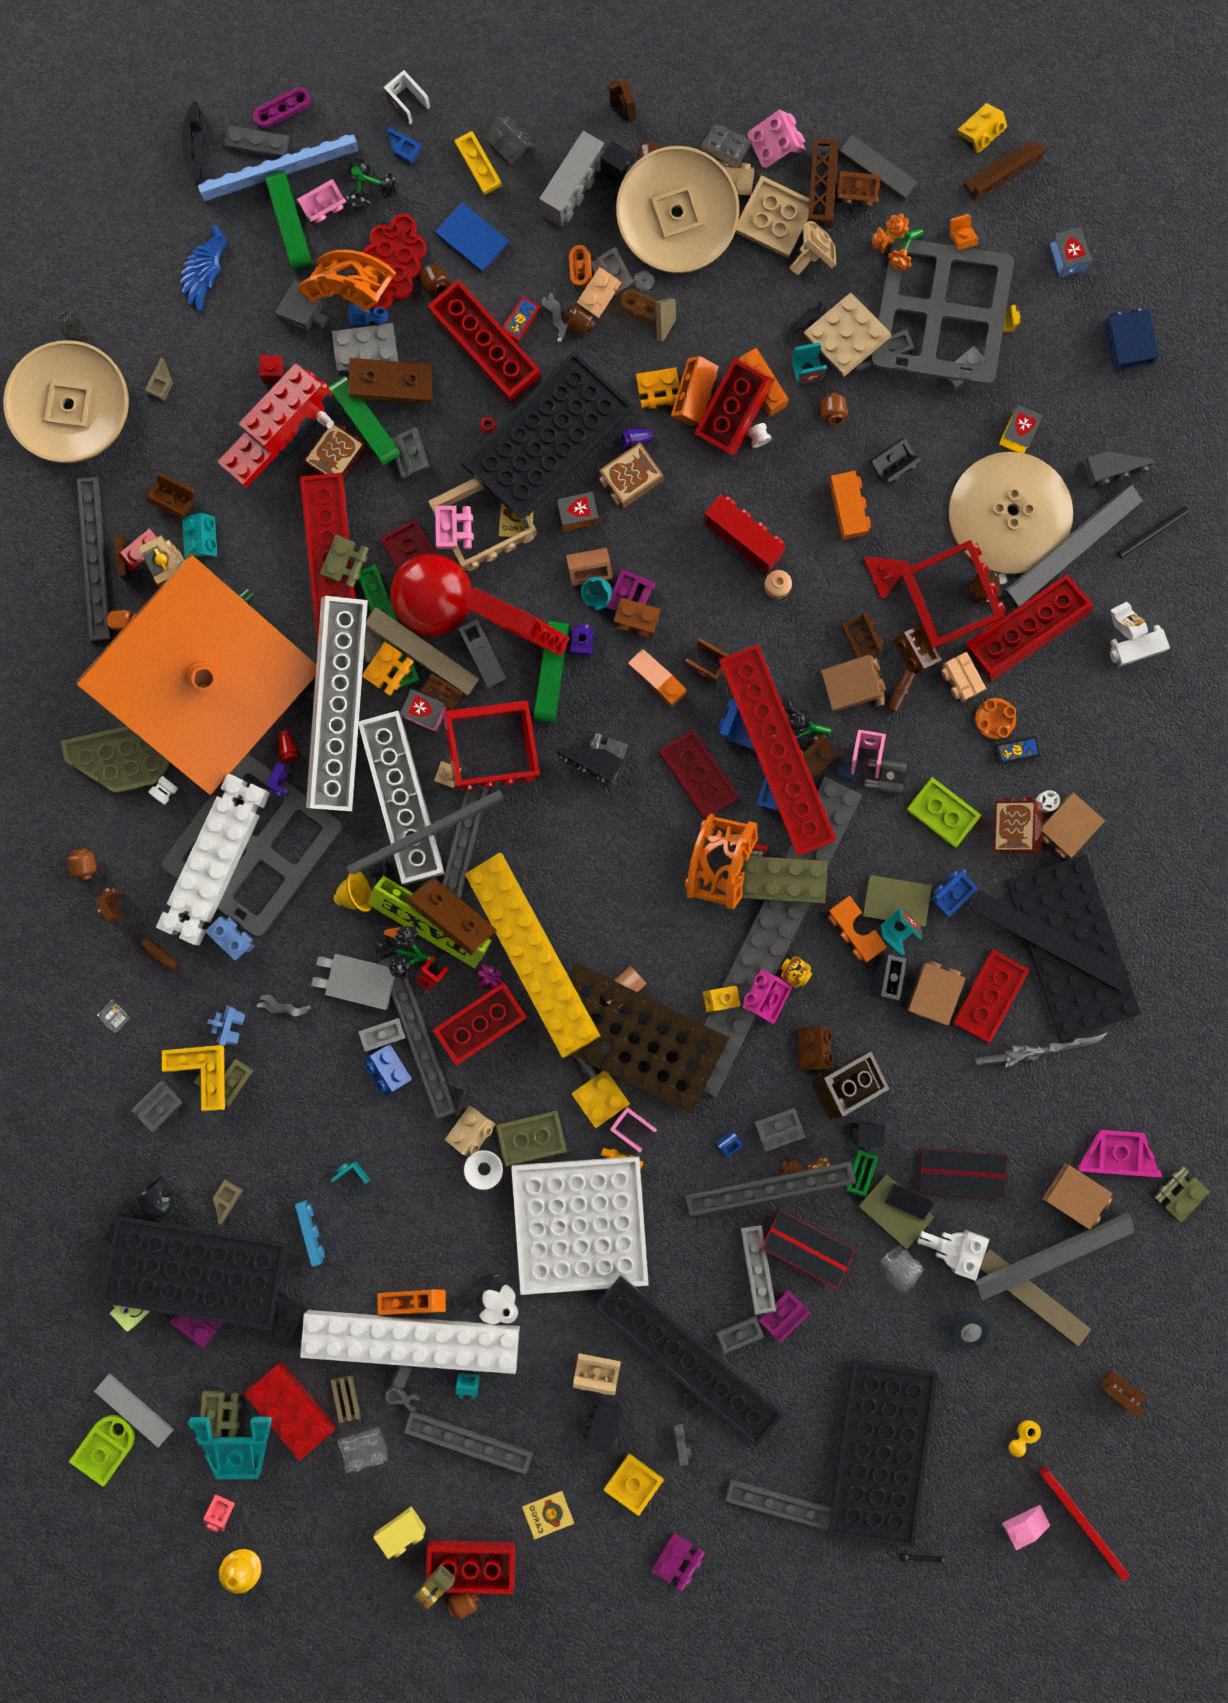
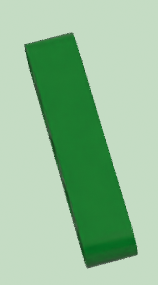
M282 171L265 176L292 270L295 271L312 266V260L286 172Z
M344 376L328 388L381 464L385 466L401 454L363 399L348 398L349 380Z
M548 621V625L568 636L569 623ZM544 649L534 721L555 723L566 650L560 657Z

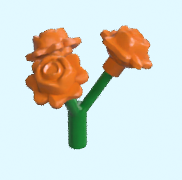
M903 214L890 217V220L886 222V234L881 227H878V232L872 235L873 248L878 249L881 254L884 253L888 243H893L895 240H906L903 249L899 252L894 250L893 253L888 255L890 259L889 264L896 271L906 270L911 267V257L907 256V249L911 240L923 236L921 228L909 232V219L904 218Z

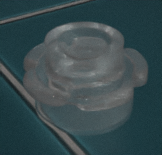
M646 270L637 273L634 277L635 286L642 291L649 290L654 283L653 275H650L649 271Z

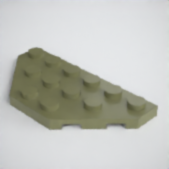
M127 726L61 741L65 762L114 793L158 784V779L164 775L171 764L170 761Z

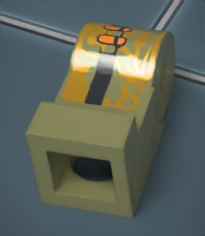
M441 1564L423 1583L413 1598L425 1610H428L454 1584L455 1577Z

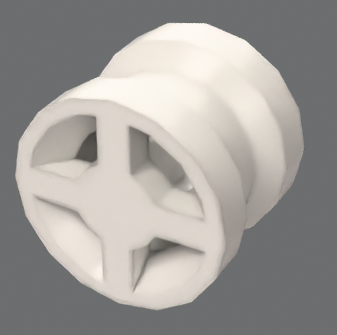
M765 423L755 425L747 432V435L752 439L751 445L753 448L760 447L771 441V436L766 432L767 427Z
M1047 790L1036 798L1037 808L1044 813L1057 809L1060 804L1059 795L1052 790Z

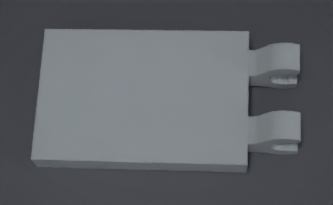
M335 954L334 959L318 956L316 965L331 968L329 980L313 977L312 986L326 988L325 995L387 1010L395 979L390 973L389 966L340 954Z

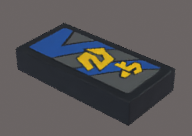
M1037 736L994 745L999 765L1041 757Z

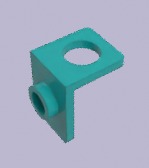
M357 1161L349 1166L345 1163L337 1169L338 1175L332 1178L331 1181H336L351 1168H354L365 1184L370 1179Z

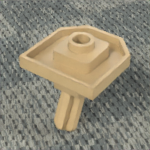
M807 221L803 225L804 244L799 249L802 253L790 266V269L796 275H799L811 260L815 262L821 258L831 268L836 265L835 245L830 236L815 222Z

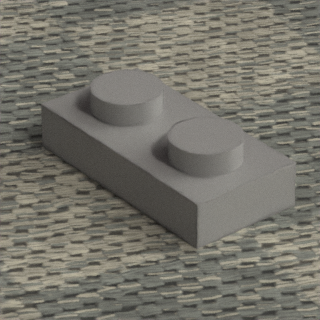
M973 346L955 362L980 366L983 363V356ZM963 369L959 371L960 375L971 376L972 371ZM946 379L954 389L964 382L963 380Z
M400 1018L359 1031L365 1052L406 1038Z

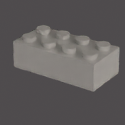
M582 131L539 198L541 216L561 228L565 222L568 223L571 220L573 209L583 201L585 190L592 187L596 173L601 172L600 157L604 153V143Z

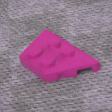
M1099 1130L1078 1166V1171L1162 1177L1154 1161V1155L1148 1147L1145 1134L1140 1132Z

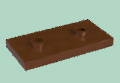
M349 358L348 398L431 404L432 364Z
M434 877L413 893L406 902L470 955H473L496 932L495 927Z

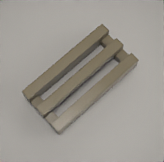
M353 1375L331 1379L339 1423L360 1419L361 1414ZM345 1381L349 1382L355 1414L352 1415ZM339 1382L341 1386L346 1416L343 1415L337 1383Z

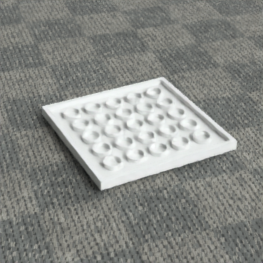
M639 1156L512 1165L521 1295L606 1289L612 1285L620 1274L634 1286L648 1285Z

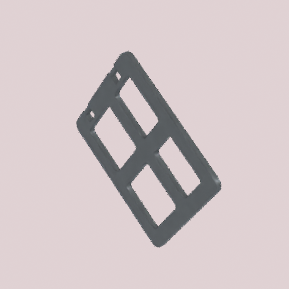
M906 240L893 241L890 253H893L894 250L899 252L903 249ZM911 240L907 249V255L936 260L931 297L929 299H921L900 295L898 290L902 271L894 270L888 263L879 321L891 333L894 313L896 311L925 315L927 321L921 355L913 356L890 352L889 338L873 352L872 364L876 368L906 371V373L951 380L970 381V383L983 385L992 384L997 371L1014 265L1013 257L1006 253L973 248L958 250L953 245ZM952 262L997 269L991 308L987 309L946 302L945 297ZM943 318L986 324L988 326L982 365H970L936 358ZM896 359L908 361V366L895 365ZM960 369L972 371L971 376L960 375Z
M246 754L230 774L242 780L247 774H252L267 785L273 771L251 755ZM286 781L284 784L281 783L279 787L290 791L289 796L283 794V804L260 835L254 836L251 834L245 847L246 853L237 864L217 907L255 936H261L268 930L342 830L341 822L326 810L306 808L307 796ZM223 782L216 788L163 859V868L177 879H179L186 864L184 857L195 844L216 797L222 798L225 791L221 789ZM301 810L319 823L323 829L300 861L293 865L274 851L271 845L295 812ZM262 860L285 877V881L259 915H255L234 899V894L256 864ZM238 908L247 914L244 920L234 914Z

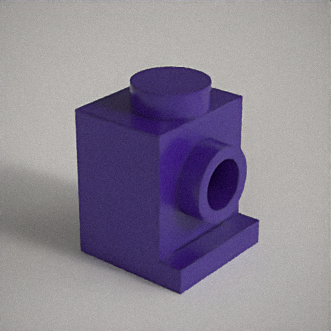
M578 624L577 628L573 627L571 655L592 656L594 629H590L589 625ZM579 636H585L586 640L580 642L578 640Z

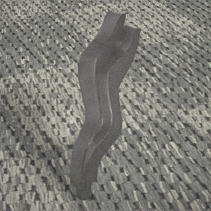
M550 293L548 301L546 297L542 299V307L553 316V326L559 331L557 342L561 343L566 334V325L561 319L560 303L554 299L553 293Z
M271 995L261 996L260 1000H265V1002L257 1004V1007L266 1008L270 1013L286 1012L294 1017L307 1013L311 1009L310 1005L297 1009L291 1004H279Z

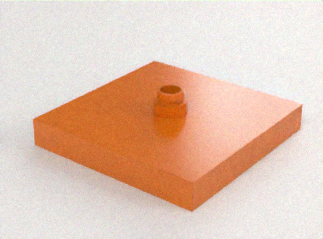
M189 554L76 683L211 795L223 782L227 774H230L316 676V664L199 560Z

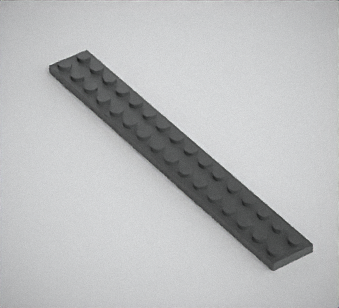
M824 777L817 792L837 841L799 856L796 855L794 847L791 845L785 857L787 859L828 861L829 865L862 797V794ZM764 900L722 987L737 986L741 1005L739 1007L710 1012L704 1024L729 1037L705 1086V1092L717 1097L756 1014L743 1008L745 996L750 993L754 985V978L760 973L761 969L776 975L810 903ZM699 1041L695 1044V1050L698 1053L706 1051L707 1044L705 1042ZM694 1060L688 1061L685 1065L686 1070L689 1072H694L698 1067Z

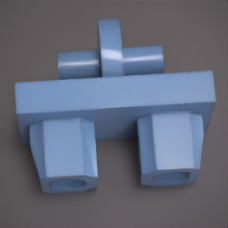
M226 1005L222 1022V1013L216 1012L214 1020L208 1019L207 1021L208 1024L213 1025L211 1033L217 1034L220 1027L216 1042L224 1046L226 1043H238L240 1033L230 1031L232 1023L242 1025L245 1014L235 1010L234 1007Z

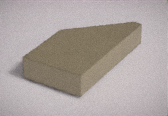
M673 298L655 302L657 340L659 341L665 340L676 321V301Z
M160 358L146 386L145 393L165 401L173 381L165 360Z
M226 1179L213 1197L217 1220L220 1225L223 1224L243 1192L242 1189Z

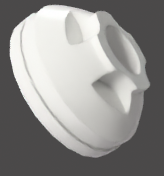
M477 1151L465 1163V1178L474 1188L481 1190L490 1189L502 1177V1162L493 1152ZM481 1163L490 1165L491 1171L488 1175H481L479 1173L478 1166Z

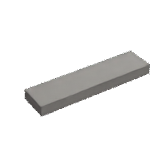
M762 1225L741 1228L754 1313L757 1315L776 1312L767 1253L761 1250L764 1242Z
M108 1374L94 1391L158 1448L174 1430L111 1374Z

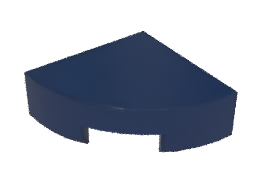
M851 761L841 766L835 776L856 782L862 761L856 762L854 774H851Z

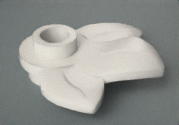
M505 1284L500 1293L494 1290L484 1291L482 1300L486 1309L480 1313V1318L492 1325L499 1322L506 1324L514 1322L518 1316V1309L514 1304L516 1296L513 1289ZM506 1308L510 1311L508 1317L504 1315V1310Z

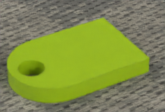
M109 1415L102 1418L92 1428L69 1463L104 1487L134 1444L135 1432L133 1426L124 1417L119 1415ZM120 1423L123 1425V1434L115 1433L113 1429L114 1424Z

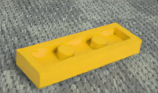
M473 131L454 140L455 145L484 195L502 186L498 175Z

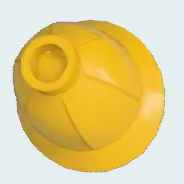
M362 872L355 875L349 873L348 878L339 885L334 895V901L337 905H342L348 909H359L364 912L371 910L372 907L367 902L372 890Z
M238 1549L233 1551L223 1560L219 1569V1579L222 1586L227 1591L235 1594L247 1592L259 1580L261 1562L259 1557L251 1550Z

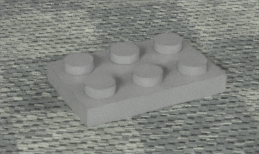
M393 323L332 331L338 374L349 372V358L399 362Z

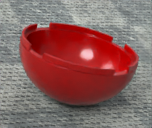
M421 554L406 561L396 572L390 587V602L395 616L405 628L421 636L438 637L454 631L465 621L470 612V609L466 608L465 605L473 589L467 573L456 561L441 554Z

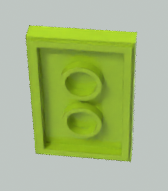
M933 777L929 779L906 809L908 813L954 848L958 847L982 816Z

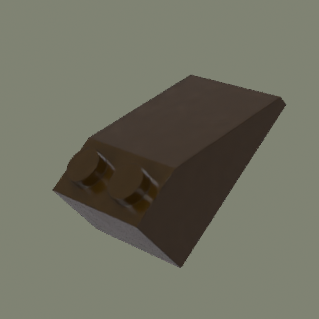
M871 1051L811 1081L829 1119L843 1117L889 1090Z

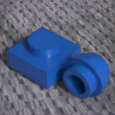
M349 304L348 307L349 325L370 326L371 321L381 325L385 324L389 318L388 312L383 307H377L373 312H370V309L365 312L356 304Z

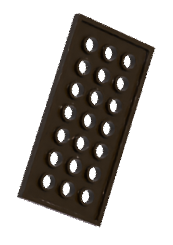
M577 962L569 979L589 1016L598 1013L602 1016L603 1020L599 1025H595L600 1037L571 1055L692 1114L729 1037ZM583 985H590L592 987L593 993L590 996L585 997L581 994L580 989ZM603 994L610 995L612 998L611 1004L608 1006L601 1005L599 1001L600 996ZM626 1003L631 1007L628 1015H621L618 1008L621 1004ZM647 1013L650 1016L649 1023L646 1025L640 1024L637 1020L639 1014ZM616 1022L621 1025L622 1029L619 1034H612L609 1031V1026L612 1023ZM665 1022L668 1024L669 1030L666 1034L657 1032L656 1028L659 1023ZM545 1026L539 1039L556 1047ZM632 1032L639 1033L641 1037L640 1041L636 1044H632L628 1040V1036ZM679 1032H685L688 1035V1040L683 1044L676 1041V1035ZM652 1041L657 1042L660 1046L656 1053H650L647 1050V1045ZM699 1041L707 1044V1049L703 1053H698L695 1050V1044ZM609 1042L612 1045V1050L609 1053L601 1052V1043ZM622 1051H627L631 1054L629 1062L623 1063L619 1060V1054ZM668 1052H677L679 1055L678 1060L673 1063L669 1062L666 1059ZM645 1060L649 1062L650 1069L647 1072H641L638 1069L640 1061ZM690 1060H694L698 1064L694 1072H689L685 1068L686 1063ZM660 1070H666L669 1073L668 1080L664 1082L659 1081L657 1073ZM680 1079L688 1082V1088L684 1091H679L676 1088V1083Z

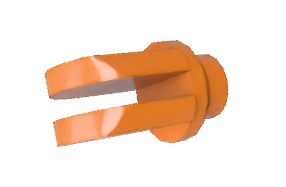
M128 610L112 611L107 617V624L113 630L122 631L136 614Z

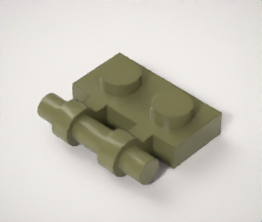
M335 535L320 574L341 582L343 575L348 576L346 585L354 587L356 580L360 578L361 574L359 572L363 562L366 563L368 558L366 555L369 548L361 545L359 552H355V542ZM352 557L356 560L352 569L349 570L347 566Z
M1182 1167L1178 1172L1175 1171L1171 1175L1172 1179L1165 1186L1162 1185L1154 1197L1159 1203L1167 1198L1169 1201L1164 1208L1180 1223L1210 1193L1195 1177L1192 1176L1188 1181L1184 1179L1189 1173L1185 1167ZM1179 1184L1182 1188L1173 1195L1171 1191Z
M202 1392L200 1417L210 1418L212 1437H221L222 1429H228V1437H236L240 1421H238V1410L241 1409L240 1393L232 1392L231 1401H225V1392ZM224 1409H230L228 1421L223 1420Z

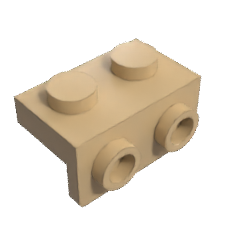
M718 160L733 180L737 194L751 196L754 167H751L750 163L743 162L734 167L722 160Z
M469 1105L445 1141L461 1154L470 1157L473 1153L479 1151L480 1146L492 1133L496 1124Z
M579 1354L573 1387L584 1391L588 1390L605 1395H615L621 1361Z

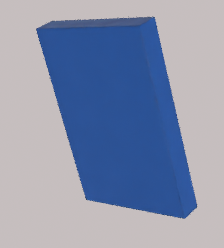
M463 202L460 203L435 232L440 239L481 273L486 270L509 243L508 239Z

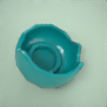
M590 577L585 580L581 587V596L587 606H593L596 610H601L611 600L612 588L603 578Z

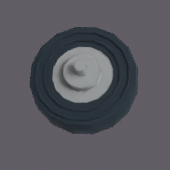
M976 1311L960 1313L954 1318L950 1328L953 1340L958 1346L965 1349H973L982 1345L987 1340L990 1331L987 1320L981 1313Z

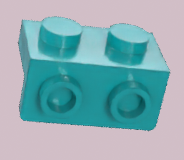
M203 513L184 517L182 520L184 558H187L189 554L195 558L202 556L216 557L215 517Z

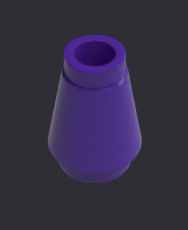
M626 429V431H622L623 447L631 449L638 443L645 444L653 441L652 430Z

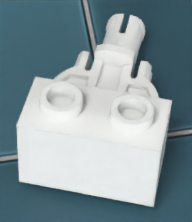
M965 1229L963 1233L948 1234L943 1232L942 1236L950 1240L928 1234L924 1231L920 1232L919 1236L929 1241L918 1238L917 1244L945 1253L944 1255L936 1252V1257L943 1259L952 1268L951 1270L954 1273L976 1281L989 1242L988 1238Z

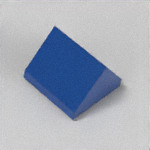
M733 1130L716 1141V1144L726 1158L744 1146Z

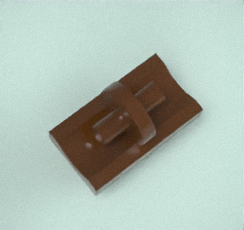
M432 673L421 689L422 693L443 702L444 706L450 710L455 709L464 694Z

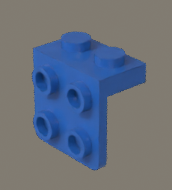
M733 698L727 704L726 711L728 713L726 718L720 722L719 734L727 741L754 750Z

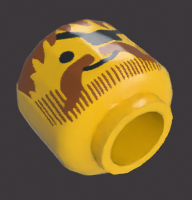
M797 956L791 960L787 958L780 967L783 970L781 978L794 988L804 987L812 976L810 972L811 966Z

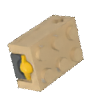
M162 536L139 546L159 587L164 584L184 561L181 552L177 550L175 545H172L170 540L166 541Z

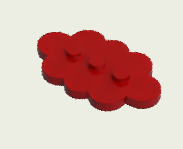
M408 214L396 215L392 219L390 226L379 225L372 229L369 238L371 244L362 251V253L371 255L388 264L396 272L381 294L378 302L371 307L373 310L377 307H383L387 310L391 307L394 299L405 300L409 298L414 289L412 281L421 274L422 268L419 261L426 255L427 248L423 238L416 235L417 225L414 218Z

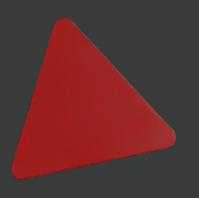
M866 557L864 559L881 599L886 598L901 578V571L910 566V563L907 561Z

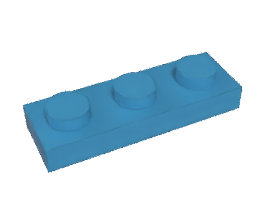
M307 1200L296 1203L295 1207L311 1266L313 1267L323 1262L322 1258H325L322 1245L319 1246L317 1237H319L317 1225H313L311 1219L314 1216L312 1206L307 1204Z

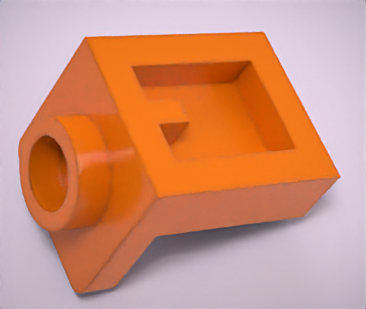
M969 214L950 219V237L958 250L978 245V237L971 227V216Z

